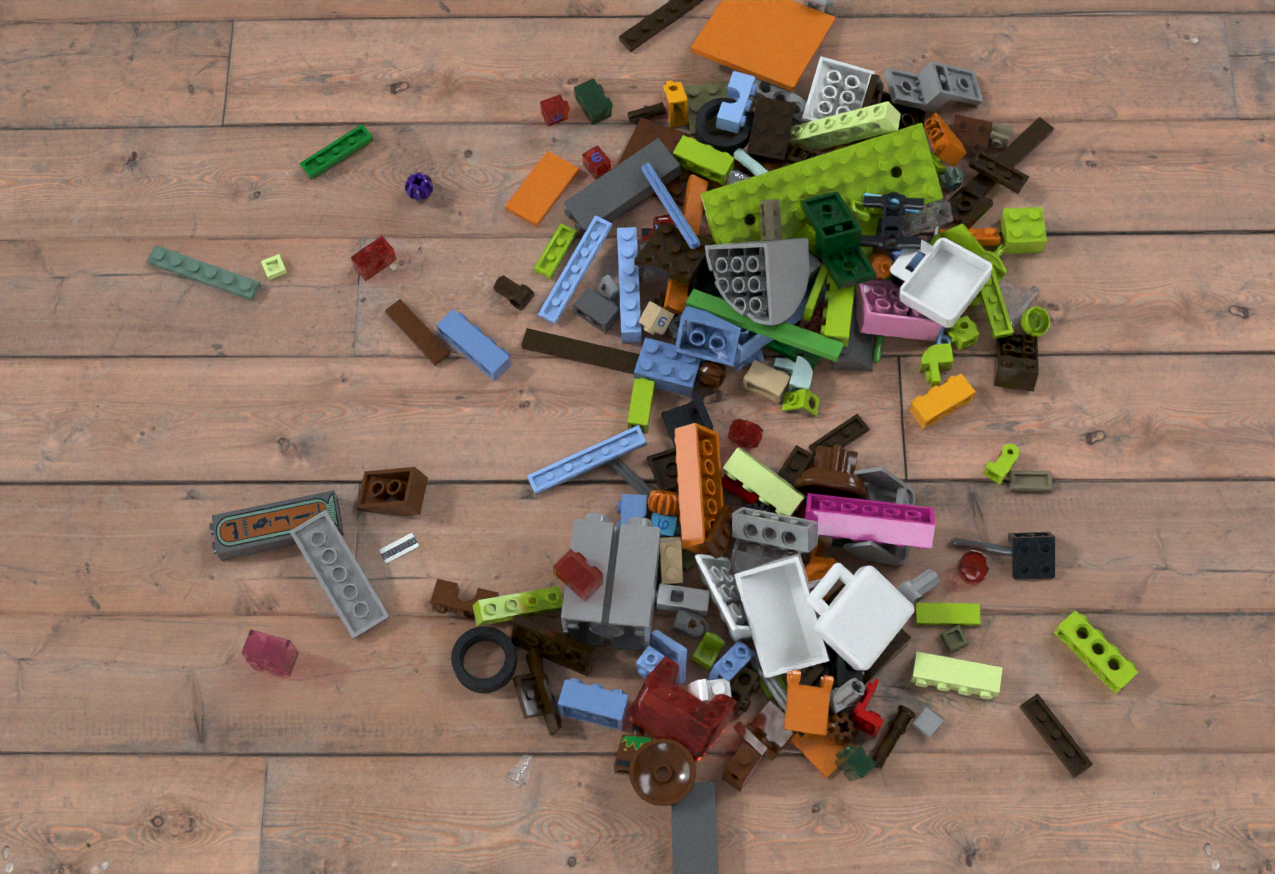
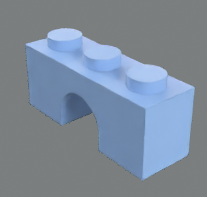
M733 71L728 84L727 97L733 98L737 102H722L717 115L716 128L738 134L740 127H744L747 117L744 116L745 112L750 111L752 104L750 98L755 96L757 90L754 76Z

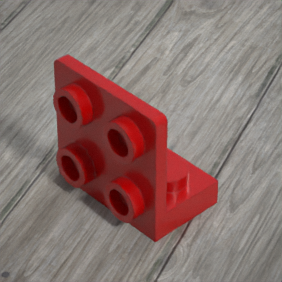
M875 678L873 684L870 682L867 684L864 695L861 698L863 702L858 701L851 717L857 722L853 727L858 728V730L873 738H876L884 721L878 713L872 710L866 711L880 681Z

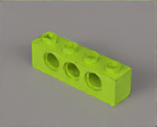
M560 586L478 600L473 605L476 624L481 626L514 620L516 615L531 617L558 612L563 606Z
M1076 610L1060 623L1053 632L1115 694L1123 689L1139 673L1135 665L1130 660H1126L1120 654L1119 649L1115 645L1109 644L1104 639L1103 633L1098 629H1094L1089 624L1086 616L1078 613ZM1077 632L1084 633L1086 639L1079 638ZM1092 647L1099 648L1102 654L1094 653ZM1108 663H1114L1117 666V670H1112Z

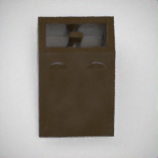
M1013 334L1012 336L997 338L993 386L1034 392L1039 373L1038 337Z

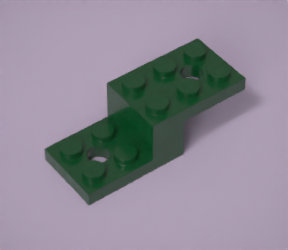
M835 191L801 200L800 207L816 232L815 251L837 288L843 289L875 280L876 272L860 248L862 229L839 192Z

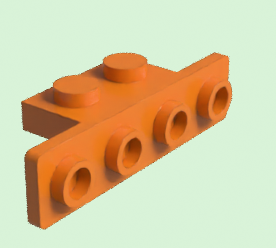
M818 538V546L810 551V561L806 565L805 571L808 581L822 579L831 567L837 563L835 558L823 557L825 544L820 538ZM830 590L822 600H828Z

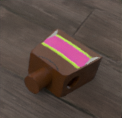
M743 742L727 765L722 780L741 792L763 759V756Z

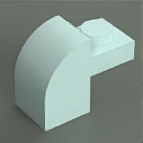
M797 356L795 363L787 358L780 359L776 357L774 369L783 370L791 377L788 392L801 389L810 390L813 372L807 360Z

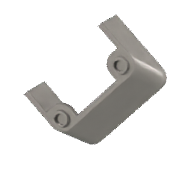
M877 467L854 471V475H857L866 482L867 500L915 505V493L912 487L885 468ZM862 540L857 543L844 544L843 546L844 549L861 560L890 565H904L908 559V545L898 547L891 543L876 544L873 541Z

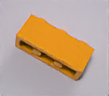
M962 373L956 377L953 375L941 386L936 385L932 387L926 395H919L914 398L909 411L924 430L971 402L976 392Z

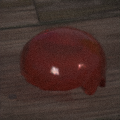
M969 550L962 555L957 563V572L965 583L979 584L986 579L990 569L986 563V555L978 550Z

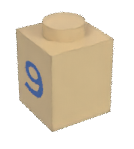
M649 301L638 322L644 325L643 330L654 335L657 332L663 335L674 314Z

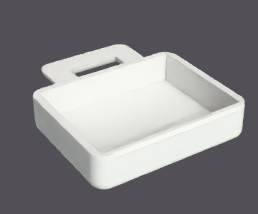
M940 238L933 246L921 240V250L905 249L891 266L890 272L905 281L899 292V300L903 304L938 324L950 328L957 322L991 277L992 264L947 238ZM918 251L924 253L925 257L913 272L905 269Z
M835 563L807 597L808 604L820 615L814 623V631L857 671L870 669L914 613V605L873 566L860 567L853 575L841 563ZM840 579L845 586L828 606L822 599L837 580Z

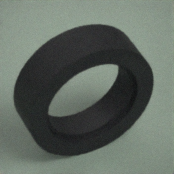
M731 98L710 100L699 109L696 115L695 135L697 141L730 155L734 154L739 148L744 149L749 143L753 124L750 111L745 112L744 116H747L745 125L736 137L728 140L717 139L706 130V122L712 116L718 114L722 102L735 103L737 101Z
M479 626L466 631L458 638L452 650L451 663L457 679L464 687L477 693H491L503 688L512 679L517 666V656L512 641L503 631L490 626ZM491 641L503 649L505 653L504 665L496 675L490 678L481 679L473 677L464 668V656L467 650L475 643Z

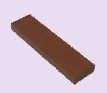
M401 299L385 310L389 318L434 366L450 355V351Z

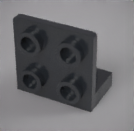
M699 391L691 394V402L661 413L675 448L676 428L693 423L711 430L714 427Z
M1051 532L1008 533V542L1012 545V577L1014 579L1055 577V536Z

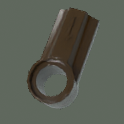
M504 275L496 280L493 287L495 292L507 298L515 308L521 311L524 310L535 296L528 286L524 284L518 285Z

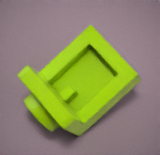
M707 631L697 645L691 660L709 670L719 651L724 646L725 641L717 634Z

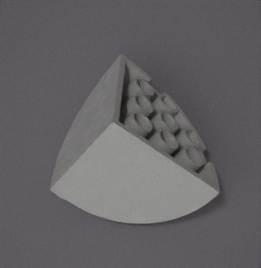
M808 238L749 241L705 246L708 267L710 271H713L716 287L726 302L740 315L747 316L756 323L776 325L789 319L798 309L804 297L809 277Z

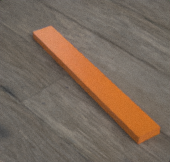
M692 174L688 178L682 214L693 232L699 235L704 208L700 194L707 192L708 181ZM669 278L664 309L681 315L685 310L689 284L686 285Z

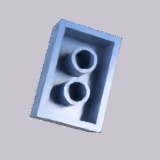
M645 337L634 370V379L645 378L655 381V388L691 397L698 380V370L703 363V359L675 352V345Z
M571 678V680H564L558 707L562 716L623 731L629 709V698L622 690L613 689L610 691L604 689L602 685L593 683L590 686L583 684V681Z

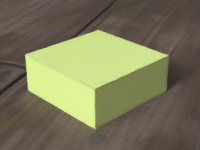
M279 254L261 261L269 280L287 274Z

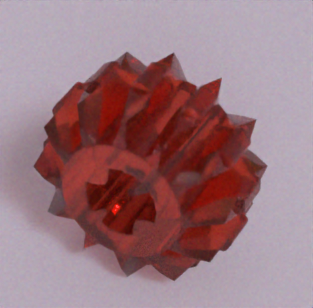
M735 419L730 425L728 438L733 443H737L738 446L741 445L744 448L748 447L750 449L757 448L762 440L763 429L758 424L747 419Z

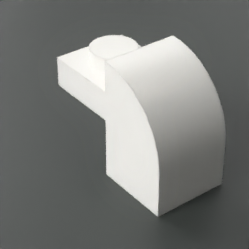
M724 678L709 681L701 679L691 682L687 686L689 704L692 711L713 708L714 703L732 701L730 681Z

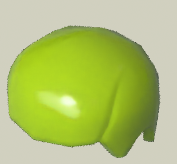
M1034 306L1024 311L1020 324L1025 333L1039 337L1049 329L1050 317L1046 309Z

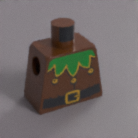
M632 724V734L622 735L614 763V773L629 774L630 763L636 751L645 743L653 740V737L645 736L644 724Z

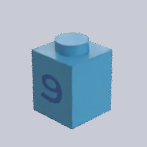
M652 514L651 521L653 522V527L660 528V538L679 537L681 525L677 524V517Z

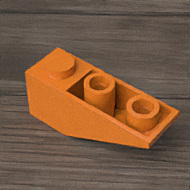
M935 112L926 121L924 129L937 158L955 167L967 153L961 141L938 113Z

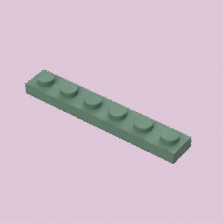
M157 245L154 246L147 259L148 265L249 301H253L261 286L259 281Z

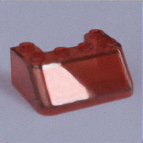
M664 656L644 681L630 708L629 719L633 724L656 739L664 738L679 742L690 752L694 761H699L731 723L737 701L726 694H717L708 704L704 703L672 682L678 675L679 667L673 660Z

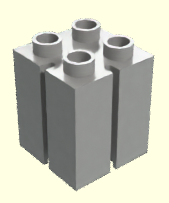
M588 513L585 515V520L574 519L561 613L563 634L596 647H604L605 639L611 640V648L645 651L650 646L660 562V528L653 527L651 520L632 517L627 520V524H621L620 528L614 527V523H610L609 516L600 513Z

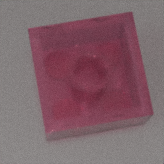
M250 629L241 654L246 659V662L251 665L252 669L261 672L263 669L269 670L272 675L283 677V675H291L299 652L291 640Z

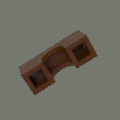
M437 579L430 603L432 608L438 613L446 614L450 612L459 618L466 619L467 616L475 618L473 605L478 600L499 597V593L478 588L472 600L461 601L458 599L460 591L458 583Z

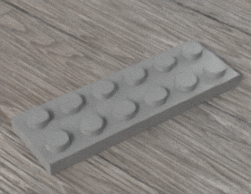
M326 510L289 531L353 639L390 618Z

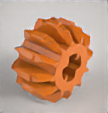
M665 490L651 491L648 498V510L659 515L673 516L680 514L679 494Z

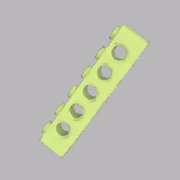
M888 101L794 125L791 129L789 143L793 146L798 143L820 150L898 131L901 114Z

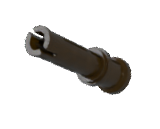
M898 706L895 718L888 724L889 730L869 762L880 770L883 768L885 761L900 736L907 732L906 727L910 720L916 716L912 710L905 706Z

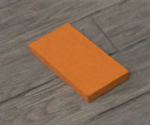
M547 151L505 205V210L538 227L579 173V168Z

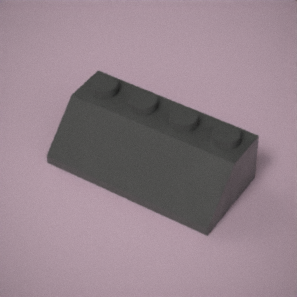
M856 289L854 290L848 347H843L837 362L832 361V370L872 371V334L860 333L856 318Z

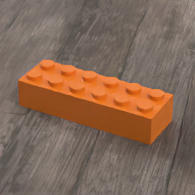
M693 423L676 428L674 438L678 472L681 543L683 549L703 555H712L704 542L722 506H724L719 434L709 428Z

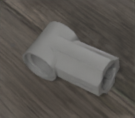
M929 568L913 580L909 579L903 582L896 589L915 605V603H918L923 598V595L940 585L941 582L938 575Z
M853 678L830 692L829 705L834 714L840 715L852 708L851 704L864 695L865 686L863 682Z

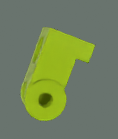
M1014 444L1004 445L996 463L989 461L983 475L1000 485L1019 456L1018 447Z

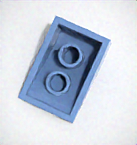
M686 306L681 315L674 351L733 366L741 328L707 311Z

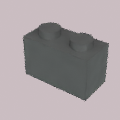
M588 287L573 304L574 314L605 334L620 317L619 307L615 302L606 300L598 291H592Z

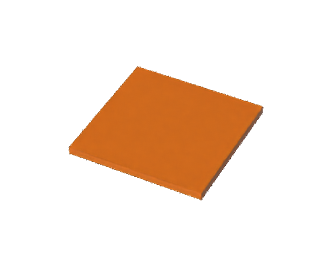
M722 0L692 44L690 52L793 92L835 23L836 17L792 0Z

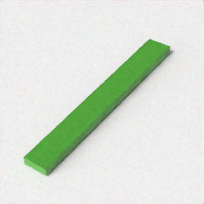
M693 289L686 302L688 307L707 311L733 325L837 362L844 347L842 342L787 322L776 325L756 323L747 316L740 315L726 300Z

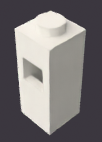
M660 583L659 590L655 592L657 610L678 613V610L683 608L692 613L707 617L710 599L709 590Z

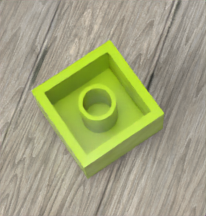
M1003 208L1000 217L1002 243L1007 248L1004 254L1042 253L1047 243L1043 208Z

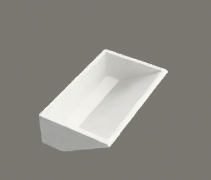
M800 553L734 574L765 678L830 660L827 643L814 631V623L818 620L819 615L807 602V597L812 592L811 588L816 587L822 579L808 581Z

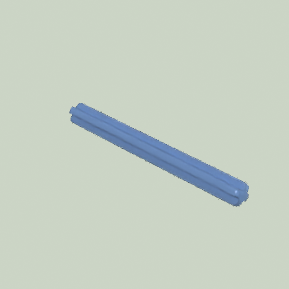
M650 163L642 165V172L691 249L699 247V239Z

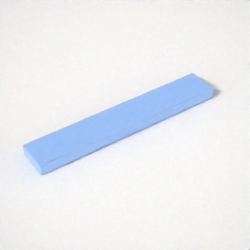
M596 215L594 216L539 311V317L554 325L557 324L613 226L612 223Z
M638 425L529 474L527 477L535 495H538L647 445V442Z

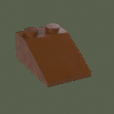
M416 467L365 471L356 509L400 516L420 515L428 477Z

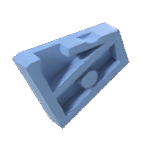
M658 630L651 633L650 647L665 656L662 666L666 671L671 669L677 676L675 682L678 685L686 682L687 648Z

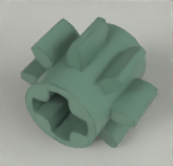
M948 167L942 171L939 182L943 188L954 191L962 186L964 175L961 169L957 170V168Z

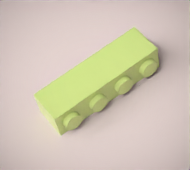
M737 448L723 467L727 471V476L735 481L737 479L744 483L742 485L743 488L750 493L756 492L760 495L759 500L768 506L772 504L777 508L775 512L778 514L793 517L807 498V496L743 448Z
M916 652L910 682L915 683L919 687H928L929 685L937 687L940 691L956 690L962 695H971L972 693L980 695L983 699H993L1000 692L1003 668Z

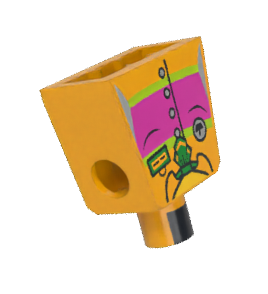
M669 80L663 85V100L670 127L688 125V99L681 82ZM673 104L678 105L679 110L675 111Z

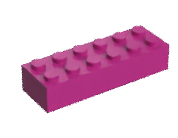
M811 493L807 495L805 519L818 522V536H829L833 539L849 538L856 542L866 540L873 541L876 544L891 543L898 547L908 545L918 549L932 548L935 531L934 508Z

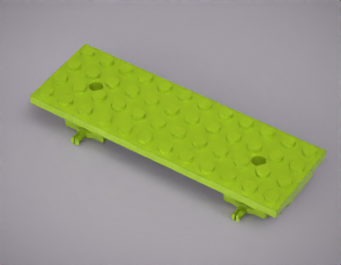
M922 123L700 194L712 238L715 241L714 244L762 241L760 200H780L781 239H795L805 223L812 227L800 207L801 200L835 191L839 192L848 208L851 200L863 203L865 193L882 196V194L897 192L906 195V198H924V204L943 199ZM870 208L871 218L882 219L883 210L881 208Z

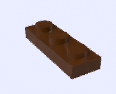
M730 504L722 506L704 542L715 559L722 557L732 537V513L734 511Z

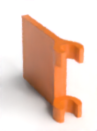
M788 671L784 730L826 736L830 692L834 677L827 675L820 677L819 688L799 684L801 671Z
M828 730L826 736L805 733L800 737L796 733L790 742L804 754L825 778L835 771L857 749L853 743L847 744L845 741L843 746L836 745L837 740L835 738L830 741L827 737L828 734H831Z

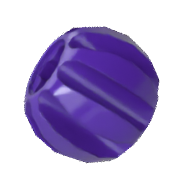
M417 172V174H411L405 182V190L411 199L422 201V199L430 197L431 192H433V183L427 174L423 175L421 172Z

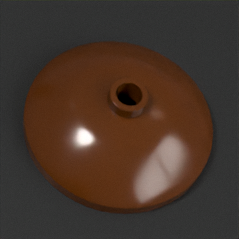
M664 738L654 739L645 743L636 751L630 763L629 776L633 789L641 799L656 806H670L683 800L692 790L696 779V766L690 752L679 742ZM660 771H666L667 776L661 778L659 776Z

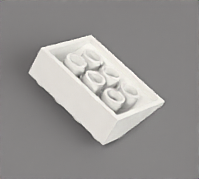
M820 56L802 120L810 122L860 109L871 75L875 71Z
M697 554L695 559L702 575L701 580L708 587L711 593V600L717 605L721 619L727 624L730 630V637L735 642L738 640L742 643L749 642L753 637L734 576L736 572L729 559L726 557L715 559L711 555Z

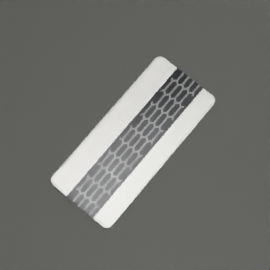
M410 533L379 551L385 563H388L419 547V544L414 535Z

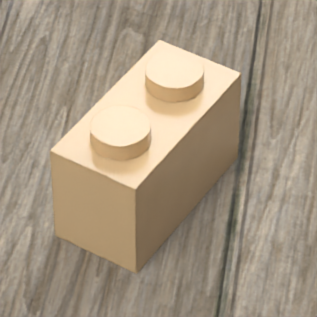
M754 360L744 377L743 387L779 404L789 387L791 377L785 371L776 370L764 361Z
M660 538L662 584L683 583L681 538Z

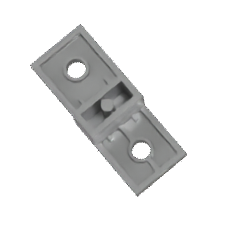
M931 61L918 74L889 67L884 71L891 101L894 104L937 112L949 100L976 106L983 103L975 71Z

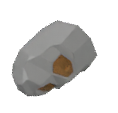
M683 608L678 610L673 631L694 639L703 637L709 630V624L700 615Z

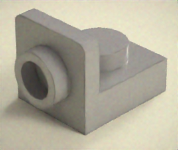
M805 0L804 5L826 13L827 10H831L834 1Z

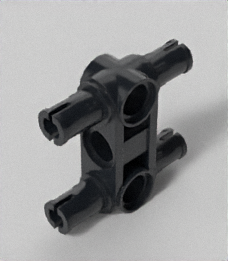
M897 192L882 194V196L864 195V208H881L883 210L882 228L879 236L861 235L860 247H878V249L889 253L903 249L921 250L920 237H903L902 222L905 209L923 210L924 198H906V195ZM891 199H897L899 204L896 207H891L888 202ZM888 238H894L897 242L894 246H888L885 241Z

